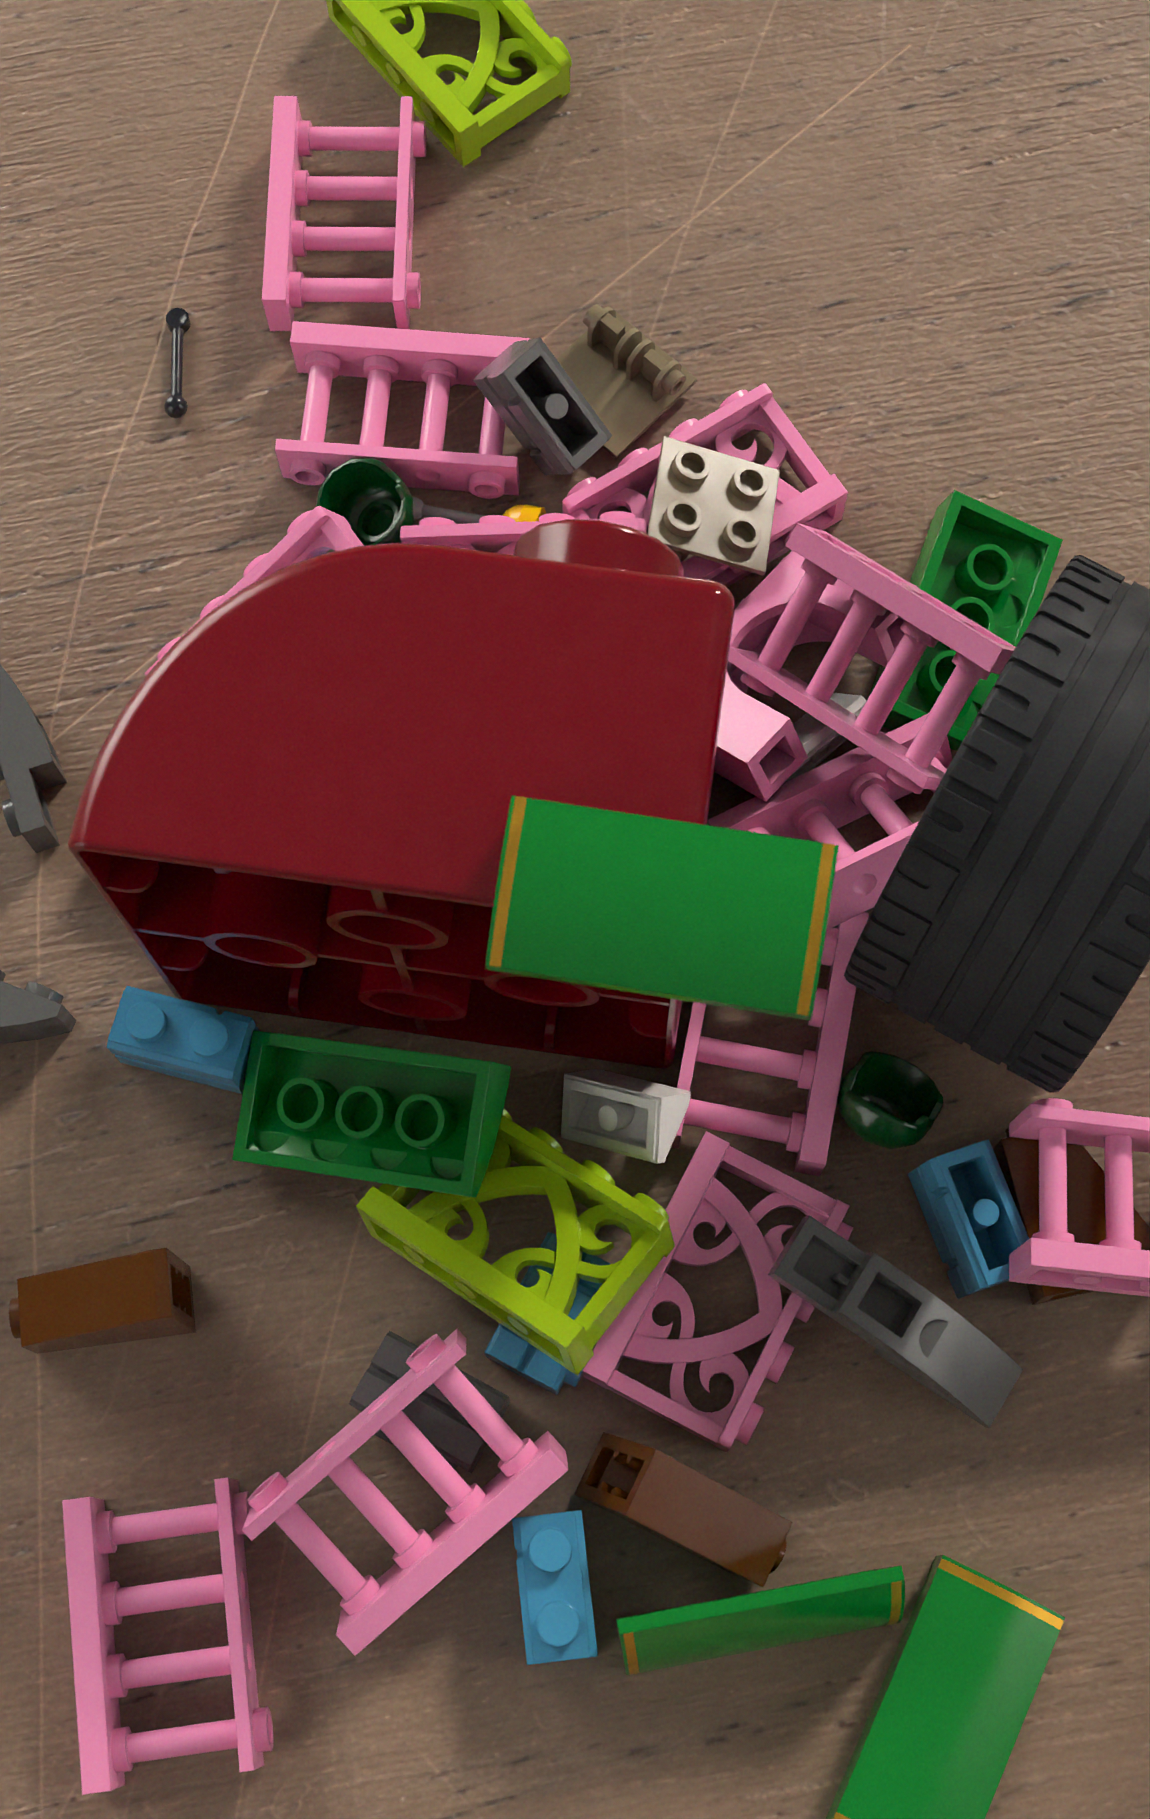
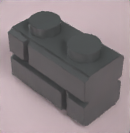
M540 337L529 339L528 341H516L473 379L524 448H530V457L544 475H556L557 473L558 475H570L610 440L612 436Z
M389 1331L353 1393L349 1404L361 1412L411 1369L406 1364V1360L419 1346ZM460 1370L495 1411L503 1417L511 1401L509 1396ZM433 1383L402 1411L454 1470L459 1466L472 1473L488 1444ZM381 1429L374 1434L384 1441L393 1444Z

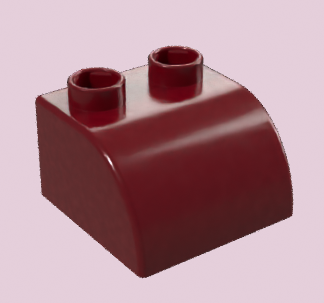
M567 519L540 524L520 536L515 545L513 555L440 545L391 543L357 546L321 554L285 567L242 589L209 612L183 635L146 675L119 714L97 755L80 797L68 840V848L172 993L181 1000L651 1068H668L674 1062L682 1000L486 970L485 964L511 796L707 825L735 609L733 595L724 584L716 581L684 577V569L678 555L659 539L632 527L600 520Z

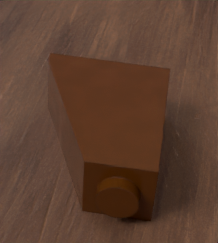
M1008 1128L1005 1130L1007 1138L1001 1139L993 1151L1030 1239L1034 1233L1039 1232V1140L1009 1137ZM1067 1144V1232L1075 1236L1076 1243L1099 1245L1100 1241L1106 1240L1105 1172L1083 1145ZM1134 1209V1240L1141 1242L1142 1250L1150 1251V1227ZM1027 1283L1032 1305L1094 1292L1092 1290Z
M167 1248L152 1249L17 1279L18 1298H12L9 1303V1321L13 1337L15 1339L21 1338V1347L37 1354L196 1333L191 1268Z
M603 1432L574 1493L580 1498L761 1587H764L769 1574L774 1572L783 1560L787 1544L785 1538L793 1523L657 1449Z

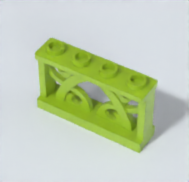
M326 0L329 18L400 97H413L414 113L421 121H425L426 127L462 167H465L481 156V148L557 96L561 99L570 93V67L572 66V60L567 48L559 38L555 36L550 38L537 24L532 10L523 0ZM424 13L454 14L480 22V42L474 64L462 57L450 54L432 55L423 59L417 52L422 46L426 33ZM410 14L414 23L413 29L408 33L400 34L393 25L401 23L407 26L405 15ZM500 34H501V35L504 37V39H505V40H503V41H501V42H500ZM516 57H522L536 72V74L520 85L505 84L493 78L495 72L505 78L522 76V69L510 65V61ZM444 71H453L455 80L453 83L446 85L438 75ZM457 73L465 76L467 78L466 81ZM487 92L499 98L477 114H472Z
M505 1108L492 1156L476 1198L433 1192L410 1209H407L408 1204L421 1189L382 1184L379 1189L372 1186L356 1205L372 1237L577 1376L594 1355L592 1348L661 1259L667 1257L675 1247L668 1222L669 1215L659 1203L643 1193H637L634 1197L615 1186L613 1178L601 1166L587 1159L583 1160L581 1164L565 1155L559 1143L542 1129L532 1127L527 1131L514 1123ZM511 1160L515 1161L521 1166L510 1167ZM514 1195H547L556 1226V1252L549 1249L532 1247L510 1252L499 1258L492 1265L483 1260L489 1243V1227L479 1203ZM574 1199L589 1209L578 1216ZM464 1209L472 1219L473 1231L465 1239L453 1240L447 1236V1233L456 1224L464 1225L461 1217L457 1214V1212ZM604 1225H615L631 1235V1248L622 1260L609 1265H593L582 1261V1251L590 1255H602L615 1247L614 1242H603L597 1239L596 1234ZM538 1265L554 1269L553 1276L546 1271L536 1269L540 1277L537 1284L532 1287H524L517 1282L520 1270L526 1266ZM583 1279L602 1284L575 1320L570 1318L568 1315L576 1296L579 1280Z

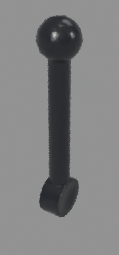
M173 308L166 314V323L168 329L172 332L170 396L164 403V409L171 418H180L186 414L188 409L187 402L182 397L183 338L191 323L186 310Z

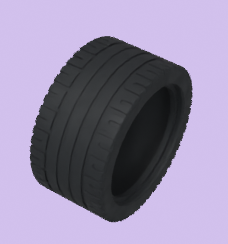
M1083 555L1074 556L1068 563L1013 651L902 852L858 939L844 973L847 982L887 1004L891 1001L898 1004L897 1009L923 1024L927 1021L935 1026L934 1030L959 1044L967 1043L971 1046L970 1050L996 1064L1001 1062L1007 1064V1070L1049 1093L1059 1092L1073 1077L1117 1014L1150 961V589L1136 582H1133L1132 585L1124 582V576Z

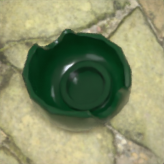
M351 458L332 469L318 489L317 506L344 516L364 546L401 543V526H409L414 523L413 497L408 487L395 472L377 459Z
M869 1051L860 1057L855 1066L843 1078L839 1085L837 1103L839 1104L838 1110L848 1127L864 1141L888 1149H897L915 1145L927 1134L943 1107V1096L935 1082L916 1065L892 1054Z

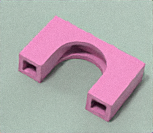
M791 551L734 609L730 641L731 648L758 653L762 652L805 573L800 568L805 560L804 557ZM837 579L835 585L827 584L794 646L808 642H833L854 604V601L850 599L854 588ZM888 609L884 616L877 615L856 653L886 667L905 634L900 630L904 619ZM728 661L714 772L766 802L802 765L808 756L791 719L747 695L749 686L740 680L744 671Z

